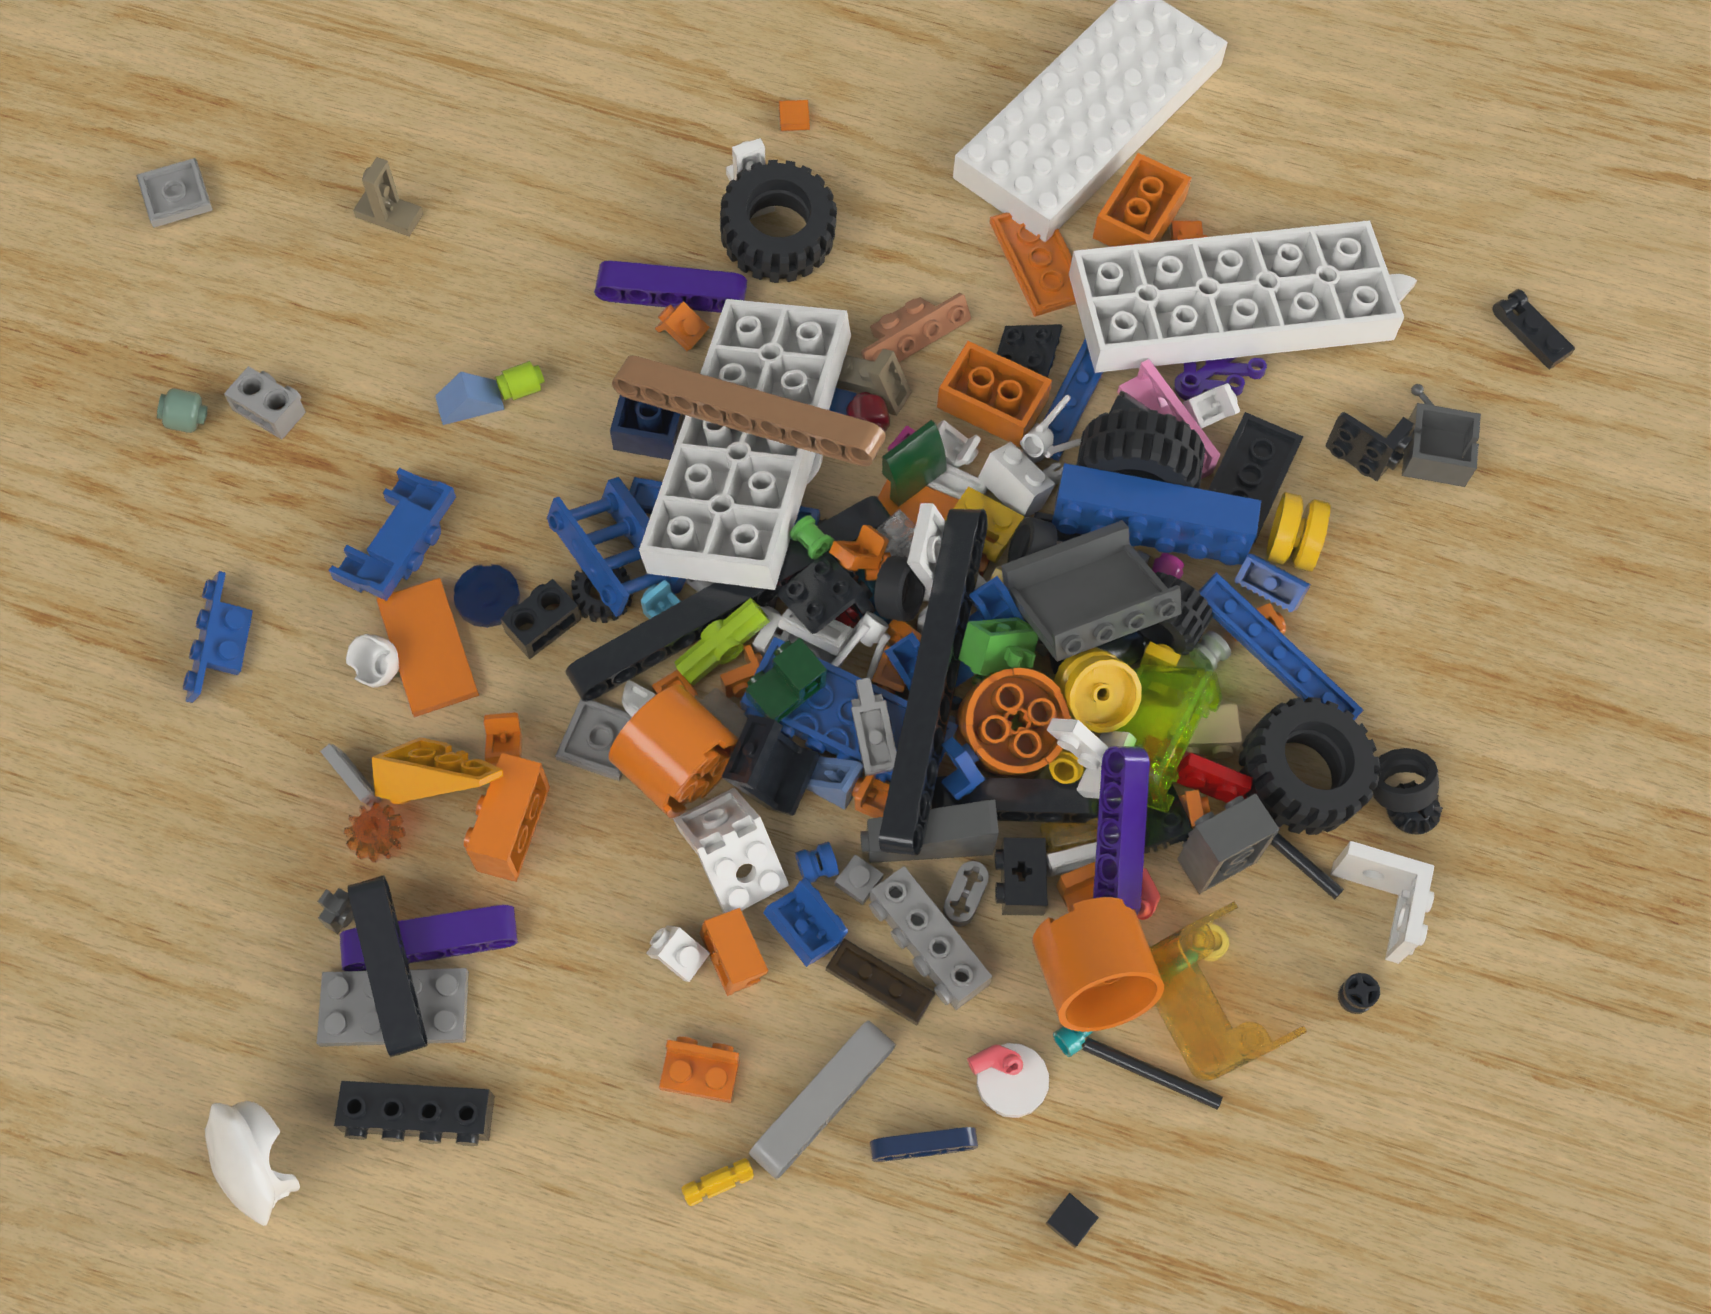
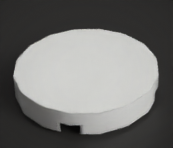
M1003 1044L1001 1046L1011 1049L1021 1056L1023 1069L1017 1075H1010L990 1067L977 1074V1089L981 1100L991 1110L1003 1117L1019 1118L1031 1114L1043 1103L1049 1089V1073L1044 1060L1033 1049L1022 1044Z

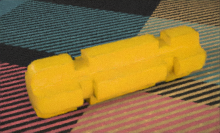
M743 1158L734 1162V1167L732 1168L725 1166L700 1177L701 1181L698 1183L694 1180L683 1185L682 1193L686 1203L689 1206L696 1205L703 1201L702 1197L707 1196L709 1199L736 1187L735 1183L738 1181L742 1184L753 1179L754 1172L748 1159Z

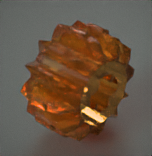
M375 801L369 811L360 805L359 811L361 815L359 817L349 815L348 820L352 826L344 828V834L350 838L346 843L348 848L356 850V856L362 860L369 856L371 862L376 863L380 854H383L386 859H390L391 853L389 850L391 848L401 849L402 844L398 839L406 836L405 829L401 827L404 822L401 815L394 814L395 811L390 805L381 809L380 804ZM378 828H380L381 831L377 835L372 833V836L369 835L372 830L375 829L378 832Z

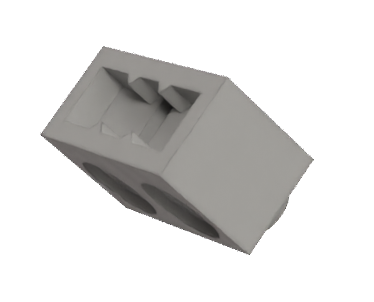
M249 366L224 393L233 411L281 440L306 413L300 400L302 397L294 388L288 385L284 388L267 372L261 371L259 373Z

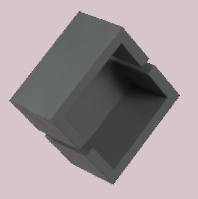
M1417 403L1408 419L1414 423L1408 435L1413 439L1404 451L1402 476L1465 487L1477 469L1479 444L1476 442L1479 439L1481 414Z

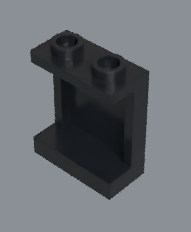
M749 714L722 778L768 810L793 816L800 804L820 754L816 751L800 747L781 733L783 725L776 720Z

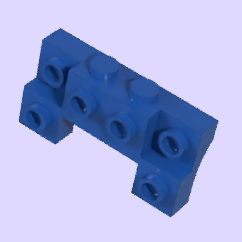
M399 468L396 472L399 481L391 491L386 488L383 491L385 501L395 506V509L367 548L369 555L346 545L344 552L347 557L340 567L337 568L332 565L329 569L333 580L360 593L365 590L385 601L388 600L402 578L408 580L412 572H416L420 568L424 554L430 545L436 544L441 535L439 522L456 498L452 487L440 481L419 477L402 468Z
M998 576L969 594L977 609L975 613L970 615L969 622L1014 617L1025 621L1007 587ZM913 632L884 651L909 692L920 645ZM960 661L955 688L975 675L970 670L971 667Z

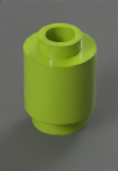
M530 361L503 370L501 375L495 377L504 401L510 398L514 401L541 391L540 384L545 383L539 365L533 366Z

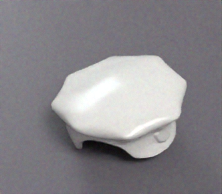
M244 1101L232 1107L222 1103H214L211 1106L205 1128L206 1144L213 1175L230 1201L241 1212L255 1222L266 1226L275 1203L287 1197L290 1192L300 1189L299 1181L294 1175L278 1173L270 1168V1149L280 1134V1130L266 1110L255 1102Z

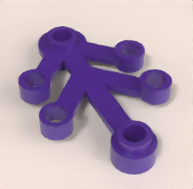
M1237 357L1208 360L1206 365L1196 372V362L1184 363V372L1175 378L1174 389L1180 398L1188 400L1212 388L1226 383L1229 385L1234 383L1239 385V387L1231 385L1230 387L1238 396L1243 392L1245 380L1241 376L1260 379L1265 375L1267 364L1261 358H1252L1248 364L1230 363ZM1252 367H1259L1261 370H1255ZM1213 375H1230L1226 381L1208 380Z

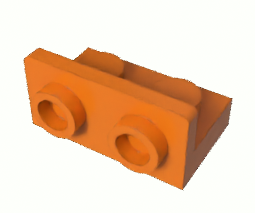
M679 1036L676 1041L667 1040V1053L659 1089L731 1103L740 1063L739 1053L733 1052L734 1048L732 1046L721 1043H713L712 1048L700 1046L697 1040Z

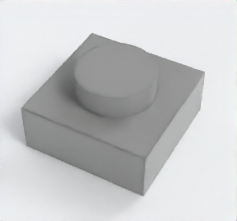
M854 855L835 880V886L863 905L869 898L870 891L883 879V873L857 855Z

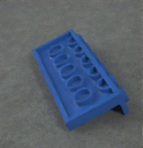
M774 636L755 674L762 670L767 673L773 668L772 659L776 657L774 652L785 641ZM818 658L827 669L826 686L780 722L783 725L781 733L790 739L795 735L805 740V745L818 753L823 754L826 750L836 755L837 759L859 761L863 765L851 711V700L858 699L856 680L861 678ZM871 683L873 694H882L883 701L886 700L897 752L908 701ZM745 692L740 701L741 709L745 711L744 716L748 718L749 714L763 717L748 700ZM948 721L944 742L954 736L958 725ZM944 748L942 750L940 763L946 753ZM893 771L876 774L875 777L884 783L886 780L890 782Z

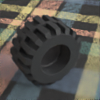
M1156 572L1155 574L1168 589L1176 585L1180 587L1182 614L1136 632L1143 636L1147 645H1149L1150 641L1155 644H1165L1171 647L1175 653L1188 655L1189 652L1193 651L1212 620V609L1208 605L1207 600L1188 583L1172 575Z

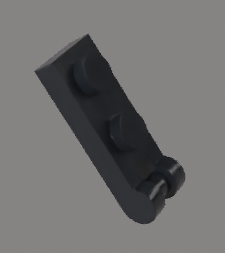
M1516 289L1508 295L1507 300H1500L1493 305L1494 315L1549 370L1569 357L1575 350V347L1528 302V297L1522 290ZM1513 310H1515L1519 315L1517 316L1516 314H1514Z

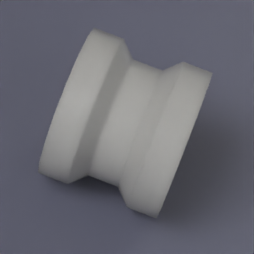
M1208 631L1204 634L1202 642L1197 643L1193 651L1189 652V656L1194 664L1206 673H1212L1218 667L1217 663L1219 661H1225L1231 655L1227 642L1213 631Z

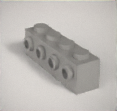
M905 866L870 891L871 903L869 907L872 913L880 922L885 919L892 928L890 934L896 944L901 949L907 947L914 956L912 962L915 968L923 977L929 975L936 984L934 990L937 996L945 1005L951 1003L954 1009L957 1010L990 985L992 975Z

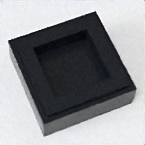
M1069 1193L1046 1222V1225L1072 1247L1076 1248L1099 1217Z

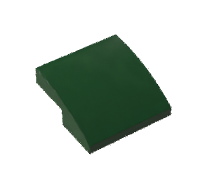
M932 420L882 456V474L891 482L890 499L898 507L947 471L943 442L939 430Z

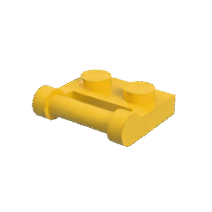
M969 486L953 508L984 509L986 511L988 519L986 536L997 542L993 544L985 539L983 553L987 555L988 560L994 563L998 562L1011 542L1016 528L1024 519L1023 515Z

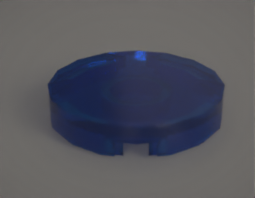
M494 564L484 567L483 565H477L470 568L461 575L454 588V603L458 613L465 621L478 627L488 628L501 625L500 618L504 616L509 607L519 604L521 597L517 580L512 573L500 565Z

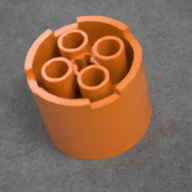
M1027 668L1006 669L992 674L973 686L959 705L956 715V725H958L956 734L959 744L963 746L967 743L979 759L974 764L983 771L994 775L1014 776L1032 772L1050 764L1063 750L1057 744L1058 740L1047 731L1051 719H1071L1067 703L1060 692L1061 689L1046 675ZM1018 714V721L1022 723V727L1012 730V723L1007 719Z
M677 684L655 695L632 716L614 740L608 757L610 762L669 818H675L685 813L687 809L684 806L688 802L692 803L699 797L703 799L721 781L739 738L682 685Z
M1100 897L1080 901L1073 904L1074 911L1059 917L1055 921L1053 918L1048 917L1039 925L1033 935L1032 944L1058 1019L1064 1027L1082 1032L1113 1028L1141 1016L1161 998L1164 991L1163 980L1135 909L1125 906L1123 899Z

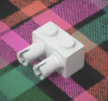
M1009 442L989 454L978 479L1006 507L1023 515L1025 518L1043 508L1054 486L1060 483L1063 467L1054 471L1061 466L1060 463L1056 462L1042 471L1034 463L1043 460V454L1039 457L1029 456L1023 448L1018 449L1012 442Z

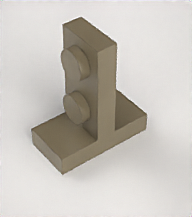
M376 157L371 167H368L363 174L362 182L365 192L353 210L355 217L410 237L423 215L422 208L399 199L388 161Z
M882 349L875 362L845 355L836 387L860 393L869 392L879 395L884 399L888 413L897 416L912 392L894 351Z

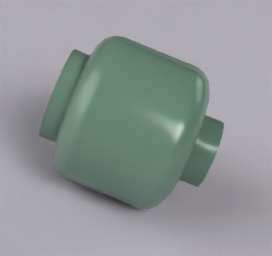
M172 388L167 394H161L157 419H161L163 426L167 429L192 433L197 429L198 424H205L208 406L202 405V398L199 393Z

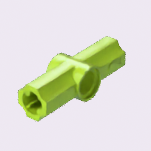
M752 598L748 599L725 620H716L708 625L701 633V640L674 662L676 668L690 684L695 685L719 664H726L734 660L743 651V644L770 622L768 616Z

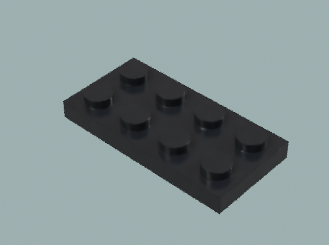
M1245 412L1208 490L1261 500L1255 543L1304 436Z

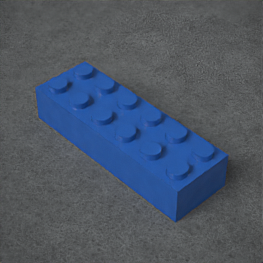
M1064 463L1052 523L1056 529L1065 534H1086L1123 520L1129 527V542L1132 547L1141 545L1155 548L1163 553L1177 552L1187 554L1194 559L1208 558L1218 560L1225 565H1243L1257 536L1261 500Z

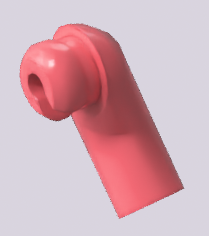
M1147 868L1143 869L1141 908L1137 915L1140 920L1150 918L1154 914L1160 900V893Z
M997 1044L967 1058L969 1067L974 1075L990 1067L1010 1075H1017L1023 1069V1061L1017 1052Z

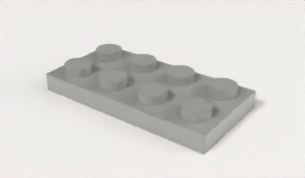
M467 968L410 970L428 1044L464 1043L466 1041L469 976ZM367 971L322 972L317 1044L320 1047L385 1045Z

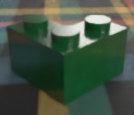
M798 638L793 643L790 640L783 643L774 652L776 657L772 659L773 668L767 673L763 670L758 672L747 682L749 687L746 688V697L764 718L773 719L780 723L826 686L827 669L801 638Z

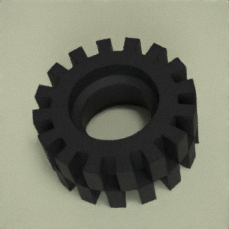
M624 567L612 570L621 583L630 581V577L627 575ZM583 570L582 573L576 571L574 574L575 580L571 582V591L574 602L581 611V615L584 618H587L589 615L592 622H597V618H601L602 623H608L607 617L612 616L613 621L619 619L602 600H596L590 596V589L593 586L592 582ZM633 594L629 595L626 603L629 607L632 603L631 597H633ZM626 605L624 607L622 615H624L627 612Z

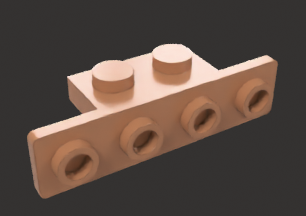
M958 293L937 306L919 297L908 301L905 306L897 311L882 316L878 322L870 326L873 336L878 341L861 351L863 359L875 362L882 349L894 351L898 362H901L971 320V315L965 295Z

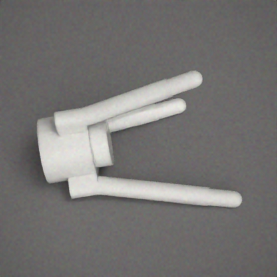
M1066 395L1055 406L1040 424L1036 423L1020 441V445L1029 456L1039 457L1043 454L1046 458H1050L1054 453L1080 446L1081 438L1053 446L1054 436L1048 428L1049 424L1071 399L1069 395Z
M867 611L853 628L852 637L847 642V645L831 664L838 667L859 641L869 647L873 643H878L866 677H870V680H872L884 646L890 639V636L885 633L889 625L876 614Z

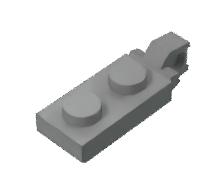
M870 677L856 680L858 699L851 700V711L865 776L893 771L897 752L886 700L883 701L882 694H873Z

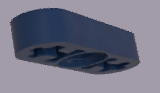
M962 1127L878 1138L870 1141L873 1162H887L970 1151L978 1148L976 1128Z

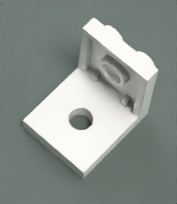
M921 503L913 537H887L889 543L885 552H890L891 556L908 558V565L925 586L923 601H929L946 523L933 503Z
M735 788L673 818L679 832L698 855L723 913L740 908L742 911L789 886L761 817ZM752 864L751 872L746 877H736V872L741 865Z
M1350 841L1333 862L1331 875L1398 895L1385 960L1399 964L1408 955H1412L1418 945H1423L1428 926L1423 924L1425 912L1428 913L1434 900V892L1430 891L1434 865Z

